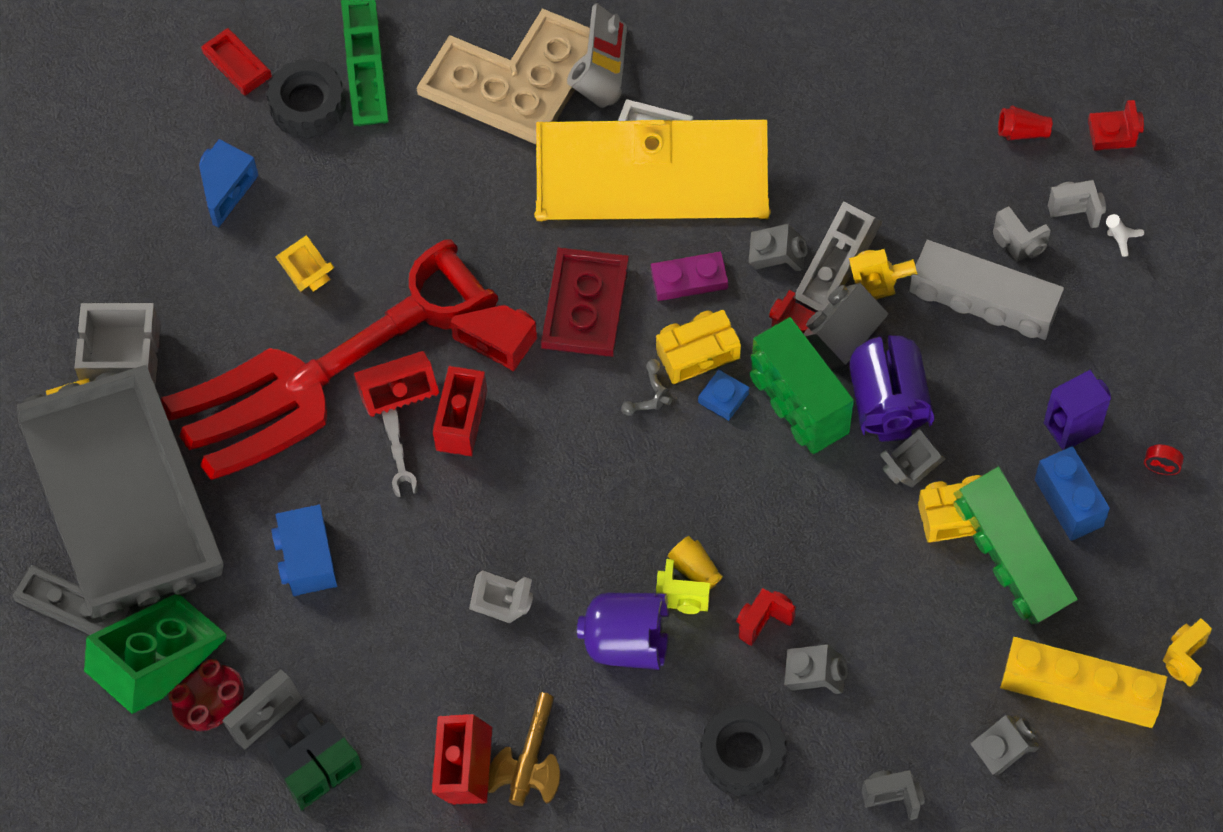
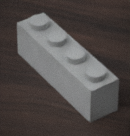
M926 240L915 266L917 274L912 275L909 292L916 294L922 300L936 301L950 306L956 312L970 313L984 318L992 325H1004L1018 330L1026 337H1038L1046 340L1060 306L1064 287Z

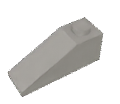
M843 201L796 291V299L818 311H823L830 303L828 301L829 295L839 286H845L853 274L849 258L855 257L869 249L883 221Z

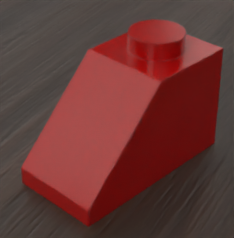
M506 305L456 315L450 321L453 339L512 371H515L537 339L536 321L527 312L521 309L514 310Z

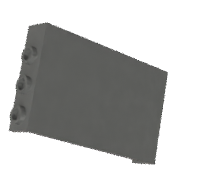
M147 365L117 374L114 372L103 373L92 382L82 385L71 383L63 386L56 393L46 396L42 394L32 395L17 405V417L92 619L100 616L102 619L113 618L120 615L124 608L136 604L139 607L148 606L159 601L162 595L175 592L177 595L184 594L196 588L198 583L222 576L223 560Z

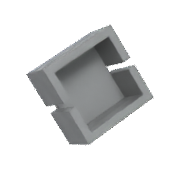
M81 303L78 326L80 339H77L74 365L79 381L89 378L90 382H92L103 373L114 372L117 374L147 365L154 385L156 384L158 361L156 353L159 350L161 323L154 303Z

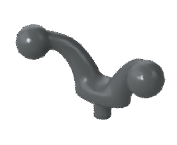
M651 359L646 363L649 379L656 393L654 398L638 403L624 402L621 406L623 414L630 416L638 410H659L663 404L670 405L672 403V398L667 397L668 388L662 386L657 378L656 373L660 369V363L656 359Z

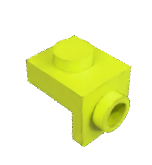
M666 559L665 571H658L656 593L666 594L668 607L677 609L682 613L697 614L700 611L708 612L710 583L673 580L674 560Z

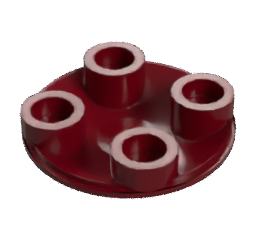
M214 659L207 660L201 664L198 670L188 675L169 692L168 698L172 703L173 716L178 724L188 730L205 731L223 724L222 720L241 704L244 696V683L239 673L233 668L221 665L219 661Z

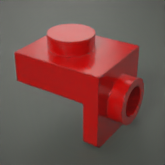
M762 588L753 604L746 603L737 617L736 623L739 624V639L752 646L771 616L791 626L795 620L796 607L786 595L777 591L771 593Z

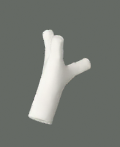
M1114 214L1106 219V224L1109 228L1107 234L1115 237L1119 244L1121 255L1123 257L1128 256V238L1143 236L1144 230H1134L1126 227L1119 216Z

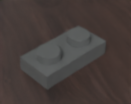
M280 669L222 721L236 743L245 750L303 698L291 678Z

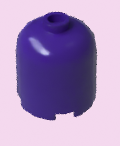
M603 593L593 598L587 607L586 615L579 616L577 624L578 639H584L585 648L590 658L596 663L604 665L660 670V666L665 664L668 646V633H661V617H669L666 594Z

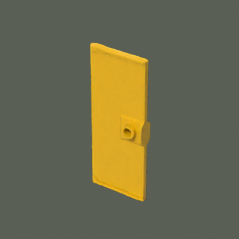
M767 120L536 122L537 200L534 213L536 221L699 218L769 219L771 210L769 209Z

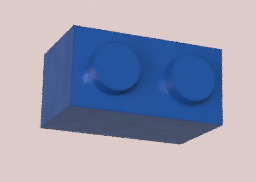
M1072 446L1040 460L1035 482L1070 541L1104 527L1110 507L1074 447Z
M320 504L277 513L278 528H273L271 531L275 550H283L284 561L278 562L282 585L289 583L293 596L338 587Z

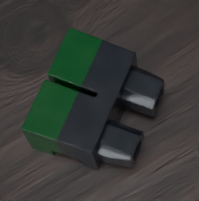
M314 712L309 713L297 723L298 730L304 736V739L294 746L285 734L278 735L267 743L268 750L273 759L272 764L280 780L283 781L301 811L330 791L327 780L334 788L362 768L358 753L329 720L325 723Z

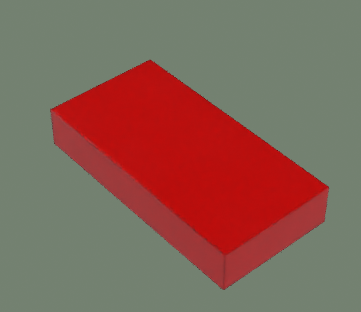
M229 28L201 46L202 53L244 96L272 77L270 69Z

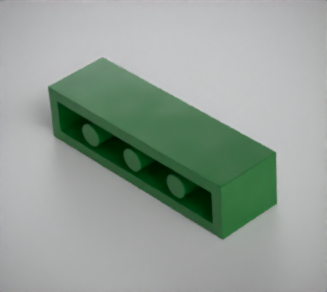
M999 467L953 493L957 499L953 502L956 511L964 521L969 520L976 531L973 534L975 543L983 554L989 553L996 565L993 567V572L1004 588L1007 586L1010 588L1016 598L1012 601V604L1023 621L1028 619L1031 625L1039 623L1078 600Z

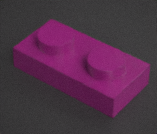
M721 251L651 263V274L657 301L728 289V279Z

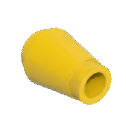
M690 536L681 540L667 555L669 559L674 560V568L691 581L710 583V590L723 577L699 540L694 541Z

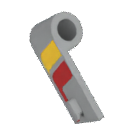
M596 3L592 6L587 54L574 64L568 74L567 83L597 106L604 108L615 104L622 93L621 83L627 25L620 20L618 14L613 15Z

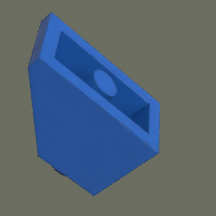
M220 139L212 149H207L204 152L199 164L212 224L218 228L259 176L253 156Z

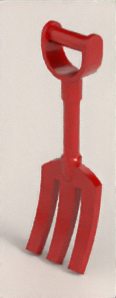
M446 239L426 250L415 260L409 272L410 296L385 311L384 317L321 358L312 359L305 364L292 354L268 348L254 358L216 378L187 390L162 397L160 401L168 421L210 409L276 379V381L241 402L210 417L183 426L179 437L189 450L236 436L262 425L295 407L298 408L264 430L227 448L204 456L200 466L208 477L213 480L267 459L324 427L327 420V404L322 387L327 385L333 376L397 334L402 336L423 321L444 330L451 329L450 321L454 316L495 307L498 302L497 294L493 289L485 290L456 255L458 251L457 245L452 240ZM440 269L465 299V302L455 306L441 307L426 301L421 297L420 291L424 282Z

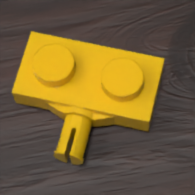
M885 249L878 251L866 250L855 257L849 258L855 284L861 283L875 299L895 295L894 285L896 279L917 274L914 259L892 265L887 260Z

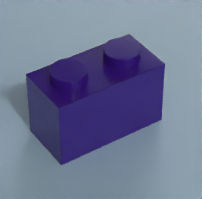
M1088 370L1052 389L1043 423L1062 450L1074 447L1101 432L1111 400L1107 385L1101 379L1097 380L1091 370Z

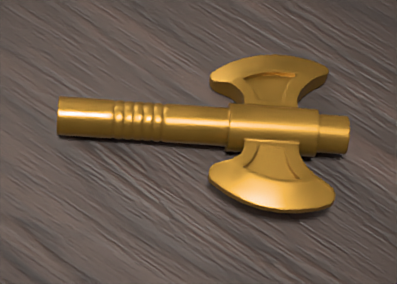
M539 693L522 754L519 755V759H513L512 749L508 746L500 751L490 764L488 792L493 793L501 786L511 784L509 803L513 805L523 806L526 795H529L530 788L539 790L545 803H550L558 790L560 768L555 755L550 754L545 761L537 764V756L554 700L552 695Z

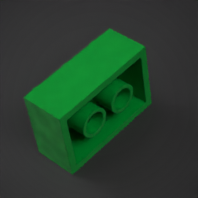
M789 317L753 338L750 377L760 391L765 390L771 398L770 403L775 413L780 418L785 417L792 426L791 432L798 444L801 446L806 445L814 455L850 433L854 400L793 319Z

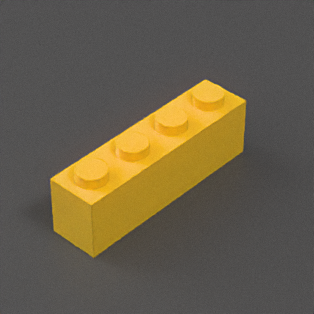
M1013 637L1000 688L1153 728L1160 711L1167 676Z

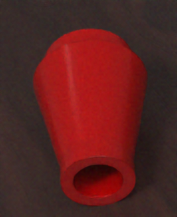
M1011 106L1010 109L1002 108L998 120L999 136L1006 137L1008 141L1039 137L1049 138L1051 135V117L1042 116L1015 106Z

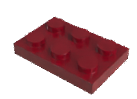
M557 248L541 339V347L543 349L614 357L629 256Z

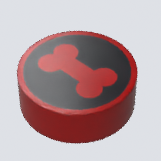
M1157 444L1147 449L1144 465L1155 473L1175 475L1181 471L1184 456L1174 447Z

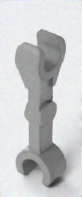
M390 408L388 413L382 411L385 431L389 440L392 441L391 450L398 469V473L392 480L393 491L397 497H401L398 487L401 482H410L413 494L417 492L418 486L416 477L411 472L405 470L402 443L400 444L399 442L400 425L396 409Z

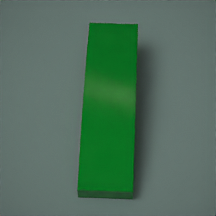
M341 0L354 126L388 123L376 0Z

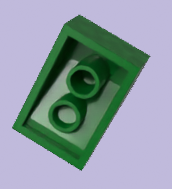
M174 594L87 636L84 672L133 714L163 699L226 640V633L180 594Z

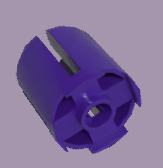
M888 336L889 350L886 352V357L882 339L877 337L858 346L850 359L849 367L862 433L865 436L866 430L869 433L878 434L879 441L882 442L908 439L912 436L911 430L922 426L927 421L930 427L935 419L920 348L913 340L903 336Z

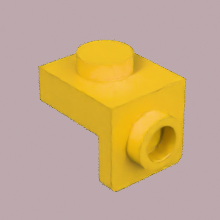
M307 235L276 256V259L300 292L307 287H310L313 292L331 280L327 273L335 268L331 262L328 264L325 262Z
M1202 618L1190 627L1186 623L1176 631L1171 638L1173 643L1168 647L1163 659L1168 672L1176 680L1184 681L1189 687L1197 682L1202 671L1201 667L1190 657L1206 644L1212 628Z

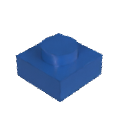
M718 369L698 396V403L729 421L749 395V387Z

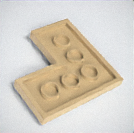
M542 9L511 60L449 35L417 86L418 95L536 144V122H556L575 91L567 83V78L574 64L587 54L590 28Z

